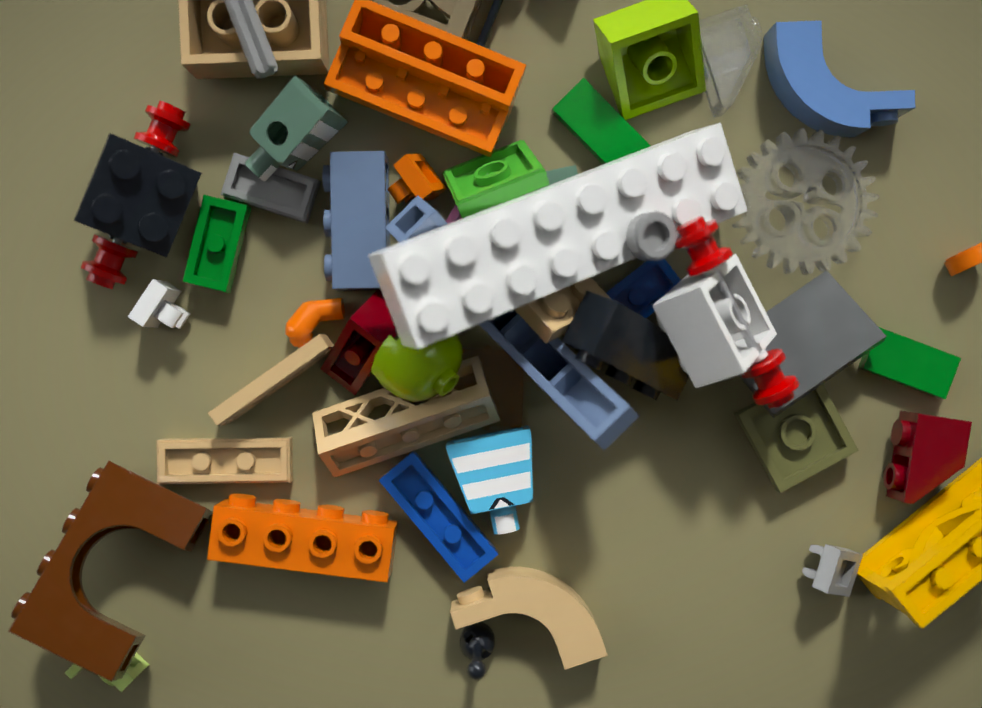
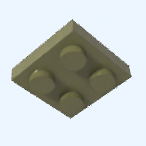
M823 384L774 419L763 405H757L755 402L734 413L774 489L780 493L859 451Z

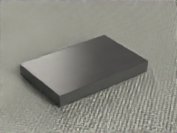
M827 270L766 312L777 335L764 350H783L786 358L779 366L784 376H796L799 386L793 391L795 396L788 403L776 408H768L767 404L763 405L764 408L774 419L885 341L886 335ZM738 375L752 393L758 389L753 378H742L741 375Z

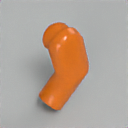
M343 298L314 300L302 303L286 322L285 334L289 337L290 343L300 348L312 340V331L319 322L345 319Z

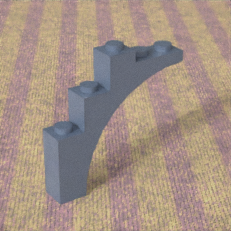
M417 196L385 229L400 243L448 223L433 207L420 196ZM517 308L479 323L484 331L604 451L639 417L631 406L603 382L587 365L575 359L576 355L559 338L546 344L516 312Z

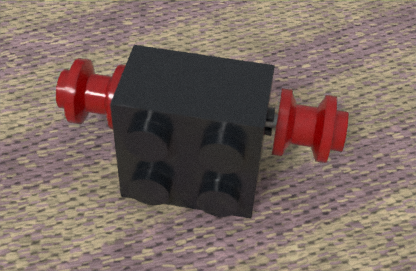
M159 101L157 108L147 105L145 112L152 119L147 132L135 133L134 139L147 145L145 148L112 133L108 135L74 217L75 222L109 235L108 238L96 234L93 235L92 241L99 248L94 260L83 261L80 267L89 272L86 280L105 288L113 289L115 283L125 285L127 277L121 272L125 258H136L138 254L137 250L123 245L127 244V242L167 258L202 174L163 156V153H166L173 157H178L180 151L173 144L177 132L188 131L191 126L190 123L183 120L186 112L163 101Z

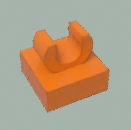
M421 153L405 154L393 165L402 178L392 184L387 190L397 204H400L402 201L407 203L417 196H420L424 201L433 200L447 188Z

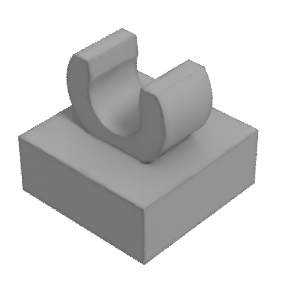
M825 544V547L810 545L809 551L817 553L821 557L817 570L803 567L802 570L806 577L814 579L812 587L827 594L850 597L863 554Z

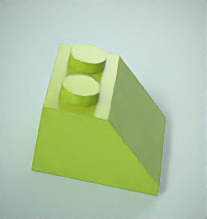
M645 0L593 19L600 60L619 113L625 120L706 91L699 12L688 0Z

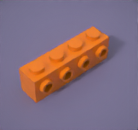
M230 494L229 499H224L213 507L207 560L388 583L392 573L398 521L389 520V514L386 512L364 510L362 511V516L344 514L345 508L335 505H318L317 510L300 508V502L288 499H276L273 501V505L256 503L257 497L248 494Z

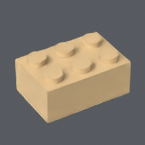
M178 0L181 65L196 79L255 77L251 72L224 0ZM252 0L278 65V71L271 76L328 74L329 52L326 0Z

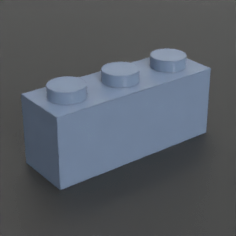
M385 151L330 152V165H323L322 172L324 191L330 192L331 210H324L323 215L324 233L326 237H331L332 254H326L324 259L326 281H332V289L337 291L381 290L368 255L390 247V233L385 229L390 223V197L387 190L389 188V159Z

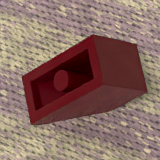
M379 289L349 318L320 368L353 395L360 391L372 375L371 368L375 355L387 337L391 335L395 340L399 338L383 293Z

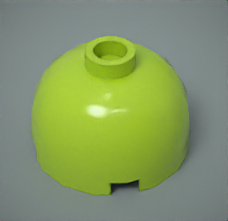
M455 333L420 349L402 346L400 338L395 340L389 335L375 355L371 368L372 374L377 377L376 379L385 389L395 396L408 401L427 400L437 394L444 396L459 381L457 372L462 363V344L458 334Z

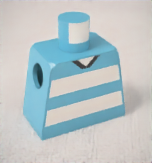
M526 425L447 441V454L470 513L476 514L489 511L494 534H506L519 530L516 505L533 502L532 435L530 427Z

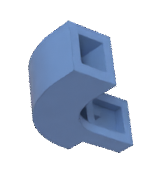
M822 21L776 22L763 36L765 66L774 92L784 107L794 117L812 129L832 136L854 138L870 129L871 126H886L898 123L900 116L915 109V90L864 92L851 89L839 82L829 71L824 60Z

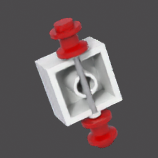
M703 216L696 217L676 229L679 237H677L675 242V249H687L692 262L686 269L688 275L652 305L657 314L658 324L667 333L678 354L680 366L689 375L695 388L741 375L742 378L754 379L758 389L753 393L752 398L757 405L767 404L768 408L782 406L794 398L793 391L798 388L799 382L794 375L784 376L779 366L786 358L782 349L764 350L777 333L737 255L733 254L730 247H718L713 237V234L719 227L717 221L714 219L706 222Z

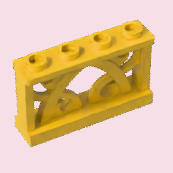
M982 457L863 554L857 572L860 580L874 597L884 600L898 609L922 629L982 580Z

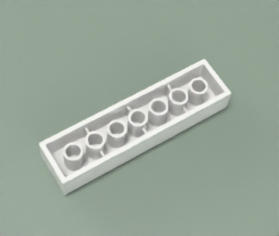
M718 123L692 130L371 253L368 257L402 346L420 349L637 258L628 248L626 232L630 222L639 214L647 212L664 213L672 219L677 229L684 223L699 216H703L706 222L715 219L717 223H720L748 210L722 125Z

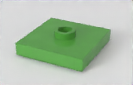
M519 140L494 150L491 157L481 155L442 172L462 219L550 185L545 169L524 140Z

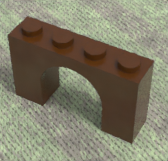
M108 460L104 469L98 468L91 476L86 487V491L89 494L81 508H75L65 520L62 527V533L65 535L56 551L50 550L42 559L37 570V575L40 578L31 593L26 592L16 603L11 617L15 620L8 632L112 682L123 678L146 635L103 615L90 604L82 585L83 566L89 552L105 536L123 529H141L183 550L192 552L213 512Z

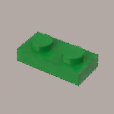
M203 195L183 282L231 293L251 207Z

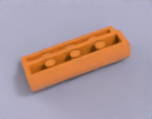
M354 0L339 35L341 44L323 83L325 90L491 157L505 122L507 123L524 77L526 64L371 0Z

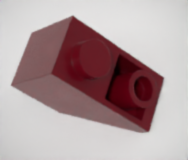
M900 411L899 418L894 422L891 430V441L894 449L892 461L887 465L884 473V485L887 489L886 496L903 503L914 504L964 468L972 422Z

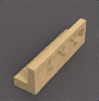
M479 356L463 360L457 372L459 378L474 373L477 385L460 391L452 389L444 396L437 394L425 403L419 405L409 403L410 401L399 398L387 389L382 388L313 412L318 455L334 478L501 421ZM382 404L392 406L385 417L376 420L368 418L374 407ZM342 418L350 420L343 431L328 436L327 423Z

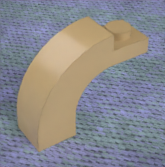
M503 567L487 571L490 589L483 591L481 586L471 587L458 593L457 599L451 602L450 614L456 630L509 613L524 614L538 620L552 634L565 670L608 656L594 617L583 599L564 581L544 571L526 567Z

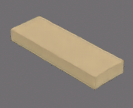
M317 335L208 412V414L217 426L232 423L327 356L334 344L327 335Z
M292 437L157 440V484L287 483L293 481Z

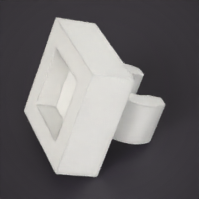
M152 279L128 317L142 327L158 328L162 322L171 328L176 326L181 329L190 313L174 304L182 291L166 281Z

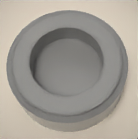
M661 212L639 214L630 222L627 228V245L631 253L638 259L644 261L662 260L669 256L675 248V242L677 241L675 224L669 216Z

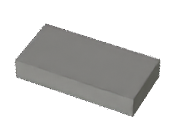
M237 153L233 154L220 195L308 224L321 184L319 180L279 167L264 182L245 165L249 157Z

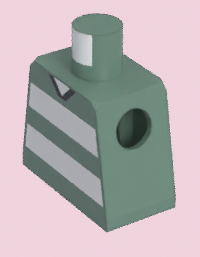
M294 76L251 127L249 134L261 146L248 158L245 165L264 182L280 166L297 171L325 146L348 121L316 89L297 76Z

